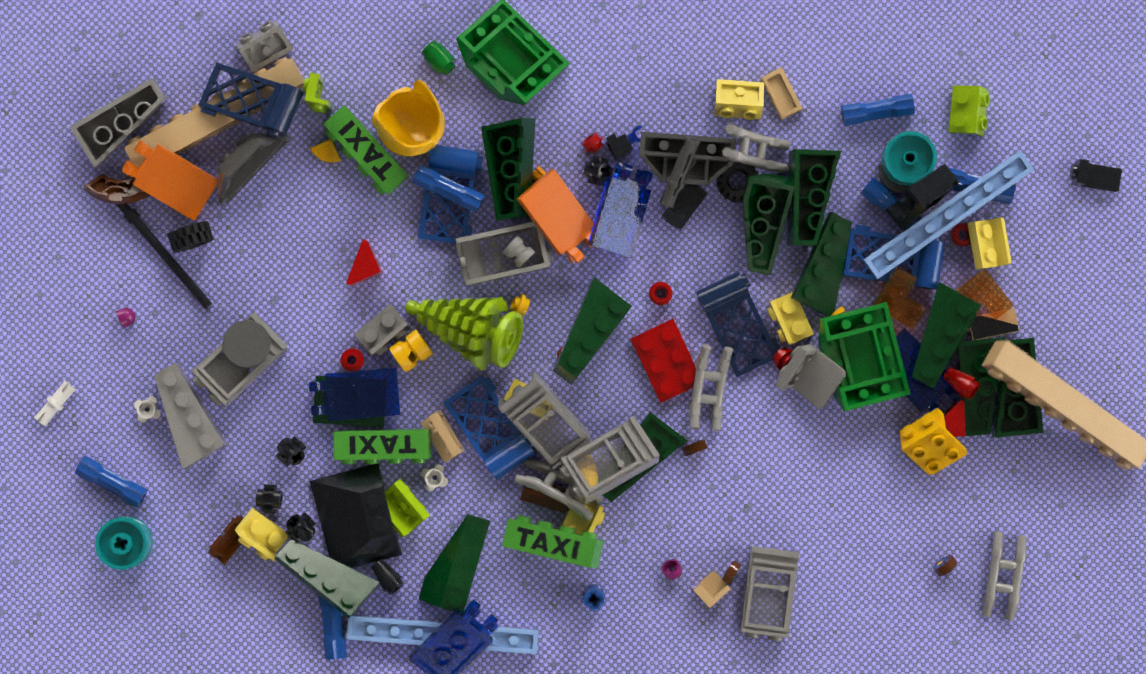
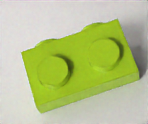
M310 72L309 78H305L303 84V92H305L304 101L312 109L311 111L325 114L326 110L332 111L333 106L328 100L320 99L324 84L323 78L320 74Z
M953 85L949 133L984 136V130L987 129L988 125L986 109L990 103L988 89L981 86Z
M401 479L385 491L394 529L402 538L430 516L424 505L416 499L410 488Z

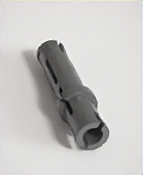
M685 137L670 177L666 179L667 185L659 201L666 207H674L680 189L684 188V179L700 144L698 140L692 137Z

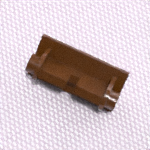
M556 485L551 486L562 493L566 491V488ZM526 486L523 487L520 500L566 513L567 505L538 490L536 491Z
M237 515L236 518L232 517L231 522L223 530L225 535H219L214 543L209 546L210 550L208 553L212 557H216L223 565L229 561L241 546V543L238 541L240 537L235 529L244 519L242 515Z

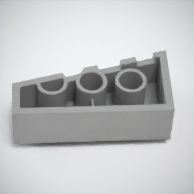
M151 78L71 125L70 128L94 168H98L167 98L156 79Z
M173 363L154 375L182 469L191 467L228 445L180 363Z

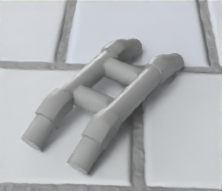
M733 124L726 126L725 130L727 133L735 138H740L739 151L728 147L723 149L722 154L727 159L766 171L786 173L787 164L765 160L766 147L788 150L790 141L754 133ZM750 141L757 143L756 157L748 155Z
M703 344L695 366L694 386L689 406L690 429L700 428V403L712 404V431L718 432L721 431L723 396L733 349L724 347L717 366L718 372L706 371L712 347ZM704 380L716 381L714 395L702 394Z
M526 460V468L542 472L547 477L542 482L537 477L517 474L515 477L516 484L524 485L567 505L568 508L581 515L586 521L593 517V513L580 500L573 497L574 493L571 489L573 485L569 479L565 480L559 469H553L548 462L543 460ZM556 479L569 485L565 493L551 487ZM600 496L594 499L593 502L598 505L603 498Z
M994 532L982 616L991 617L996 592L1010 594L1005 619L1014 621L1019 604L1023 567L1026 558V536H1017L1015 561L1001 559L1003 533ZM999 568L1013 570L1011 585L997 582Z

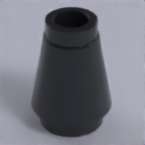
M382 559L371 566L383 591H387L389 595H392L404 585L403 577Z

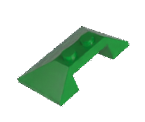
M499 0L456 38L466 67L500 100L525 105L570 64L505 0Z
M887 302L820 318L819 350L846 371V376L833 394L843 412L911 394Z

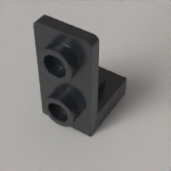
M685 184L676 198L674 207H668L661 218L678 231H681L707 196V192L697 185Z

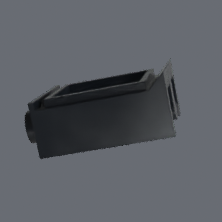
M943 164L907 189L909 194L888 207L886 211L903 231L916 217L936 205L960 182L947 165Z

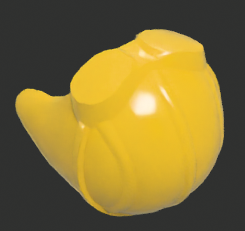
M416 80L413 84V89L404 87L393 91L386 100L377 105L373 113L372 124L377 129L381 141L390 151L398 155L417 156L424 154L438 144L444 133L445 119L442 110L432 91L422 80Z

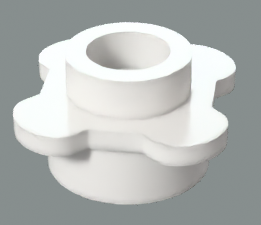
M150 396L147 400L143 401L137 400L134 403L138 420L142 423L146 422L147 419H158L161 415V412L157 409V399L154 396Z
M437 464L432 469H423L421 472V476L425 478V487L428 491H433L439 486L445 487L448 484V479L445 478L443 473L444 467L440 464ZM434 475L437 476L436 480L432 478Z

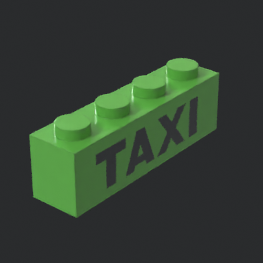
M345 105L323 123L327 128L324 131L325 134L333 142L338 140L343 145L340 149L349 160L353 157L359 163L356 168L364 177L367 175L372 177L375 182L371 185L381 195L385 192L390 196L410 178Z
M431 429L333 431L334 460H341V464H355V460H364V464H379V459H388V464L402 463V459H411V463H426V459L432 457Z
M517 515V519L508 518L503 547L588 568H598L604 540L597 539L596 533L583 531V535L574 533L575 528L561 526V529L552 528L553 523L539 520L538 524L530 522L531 518Z

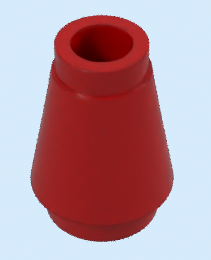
M952 367L943 376V379L962 398L971 399L980 387L977 378Z

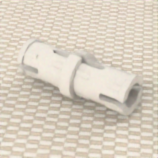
M64 380L52 396H48L46 399L47 403L34 418L37 421L40 420L39 423L47 426L58 410L62 411L64 408L63 404L76 391V388L74 386L71 387V384Z

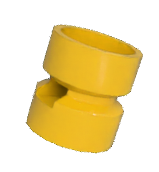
M417 329L405 336L404 342L398 341L389 347V350L406 373L417 366L418 360L424 361L433 355L432 350Z

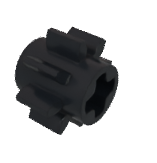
M593 156L592 161L585 163L583 174L589 178L588 183L604 186V181L611 180L613 167L608 164L609 159Z
M296 436L292 439L284 438L277 446L279 453L276 454V457L286 467L290 464L298 465L305 457L303 450L306 449V446Z
M264 484V489L257 490L256 507H262L261 512L275 513V508L281 509L283 492L277 491V485Z
M305 512L301 516L295 514L287 521L286 527L288 530L286 534L290 536V539L298 543L300 540L304 542L309 541L315 534L313 526L316 523Z

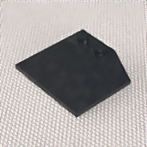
M372 464L310 481L329 558L347 567L354 568L377 562L380 559L384 560L403 555L397 532H395L379 464Z

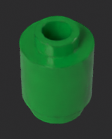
M435 40L430 42L421 52L424 56L423 59L439 76L443 73L448 75L456 67L454 56L441 43H437Z

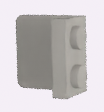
M812 344L798 346L792 351L790 355L792 359L788 365L784 366L778 373L779 379L775 385L781 390L793 388L818 409L825 408L846 376V371Z

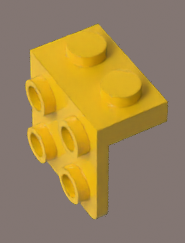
M939 408L925 414L899 431L902 451L929 475L937 473L967 455V449L946 430L944 413Z

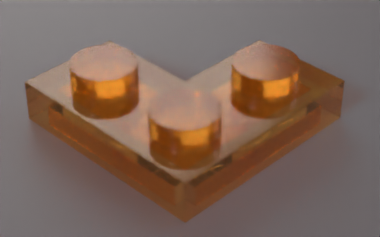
M897 266L873 302V305L887 302L891 317L911 329L915 328L926 310V307L907 297L916 283L917 277Z
M985 268L955 290L977 303L981 302L995 320L1014 307V304Z

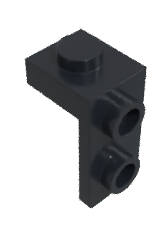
M1079 159L1072 164L1070 169L1071 185L1111 192L1119 191L1122 169L1089 164L1090 160Z

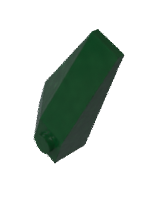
M772 174L748 176L743 195L748 271L767 275L772 273L795 189L790 178Z
M467 514L426 574L419 600L439 608L460 614L464 613L490 520Z

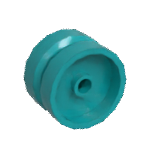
M906 131L899 133L886 143L881 153L880 163L884 174L890 181L898 185L911 186L933 172L936 166L937 153L934 144L927 136L920 132ZM907 154L911 155L910 159H913V162L906 161L905 157Z
M131 516L109 520L101 526L95 540V548L100 560L110 568L125 570L140 565L148 558L153 546V537L149 527L145 522ZM124 539L128 542L125 546L122 545V540Z

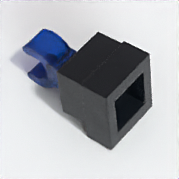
M636 126L632 133L627 136L624 134L617 138L615 134H612L605 138V142L615 161L633 151L631 144L635 142L640 143V138L636 136V132L641 130L642 126Z

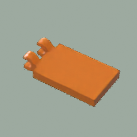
M139 140L134 149L136 153L145 157L140 167L127 160L122 167V172L135 178L133 181L134 186L195 221L217 187L218 179L159 143L153 149Z
M550 169L517 198V201L557 255L565 253L571 263H579L585 258L583 253L576 248L581 241H584L588 248L591 246L596 248L601 243L600 238L590 230L595 224L555 169Z

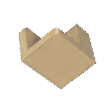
M711 571L693 588L695 593L709 608L731 589L715 571Z

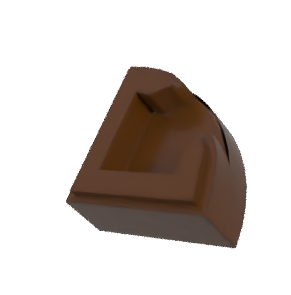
M701 439L683 447L682 451L686 457L708 447L705 440Z

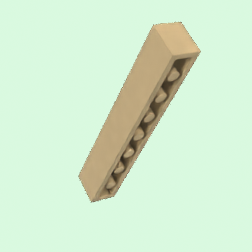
M287 57L276 61L273 68L269 70L264 68L253 74L280 84H290L299 89H302L304 84V78L292 58L287 59ZM242 80L237 83L240 92L253 87L250 80L247 82ZM234 84L232 85V90L226 93L222 91L225 100L238 94ZM266 86L258 90L262 100L271 96L274 88ZM219 92L211 97L212 100L207 103L215 105L221 102L222 99ZM256 92L243 97L247 107L259 101ZM240 99L228 104L232 112H237L244 108ZM197 103L190 108L191 112L185 115L180 113L169 119L170 123L163 127L161 124L154 126L149 130L150 134L142 138L141 136H136L128 141L129 145L125 146L124 149L131 162L140 167L145 157L135 152L134 148L139 140L153 149L159 143L179 155L241 121L216 113L215 117L202 113V108ZM260 106L254 110L249 111V113L252 116L257 112L263 110L262 106Z
M995 341L982 364L984 368L989 370L988 374L990 376L1003 380L1007 383L1006 386L1016 393L1020 392L1025 396V400L1028 403L1044 409L1043 413L1045 415L1058 419L1062 422V427L1071 432L1075 431L1080 435V439L1083 442L1096 446L1100 454L1117 461L1116 465L1124 470L1141 468L1146 458L1145 438L1009 341Z

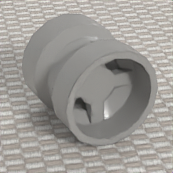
M517 236L502 253L506 257L513 258L514 265L519 269L535 251L531 247H525L523 240Z

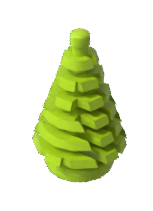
M503 297L492 299H451L449 302H447V299H438L435 302L432 299L423 300L420 304L419 302L409 300L406 303V313L417 315V322L422 326H427V330L432 334L439 335L440 340L445 344L451 342L449 347L455 352L460 353L461 357L466 361H471V364L479 370L486 369V365L492 361L496 366L506 367L512 361L519 348L524 328L523 317L520 313L513 311L505 316L500 315L501 312L509 311Z

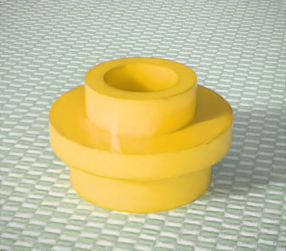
M520 294L519 297L515 296L510 309L513 312L520 313L523 317L528 310L530 299H527L524 294Z

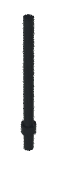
M127 203L116 204L125 215V220L135 226L204 309L211 306L212 302L139 218L141 215L136 209H132Z

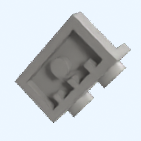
M277 20L263 23L259 27L260 30L253 34L251 32L244 34L239 38V42L236 43L238 50L252 73L293 50Z
M389 304L354 335L371 356L375 354L380 356L389 349L387 344L394 338L398 341L407 333L406 328L409 325L395 308Z

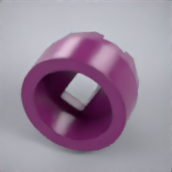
M122 308L116 311L123 328L134 323L136 316L132 309Z
M670 559L662 565V572L669 580H675L681 576L682 567L676 559Z

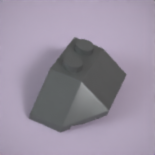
M641 132L639 156L660 182L666 183L667 177H670L686 136L698 140L700 144L686 174L684 184L709 186L735 163L722 154L723 149L726 147L736 150V139Z
M253 133L249 136H243L236 144L238 148L232 154L228 152L220 160L221 165L218 167V201L223 206H226L291 138L286 135L285 137L280 136L279 139H275L266 133Z

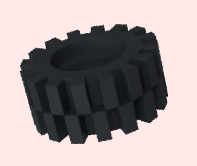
M735 162L717 178L716 186L719 189L720 195L724 196L723 198L734 203L743 202L746 186L741 190L733 189L729 184V176L734 172H741L748 180V176L759 175L754 166Z
M208 221L187 225L167 234L173 253L191 250L214 240Z

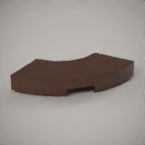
M101 174L83 185L84 190L92 197L113 204L132 203L150 196L133 185L134 177L117 180Z

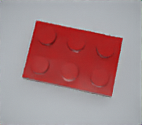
M674 319L630 338L660 403L693 388L696 372L695 364Z

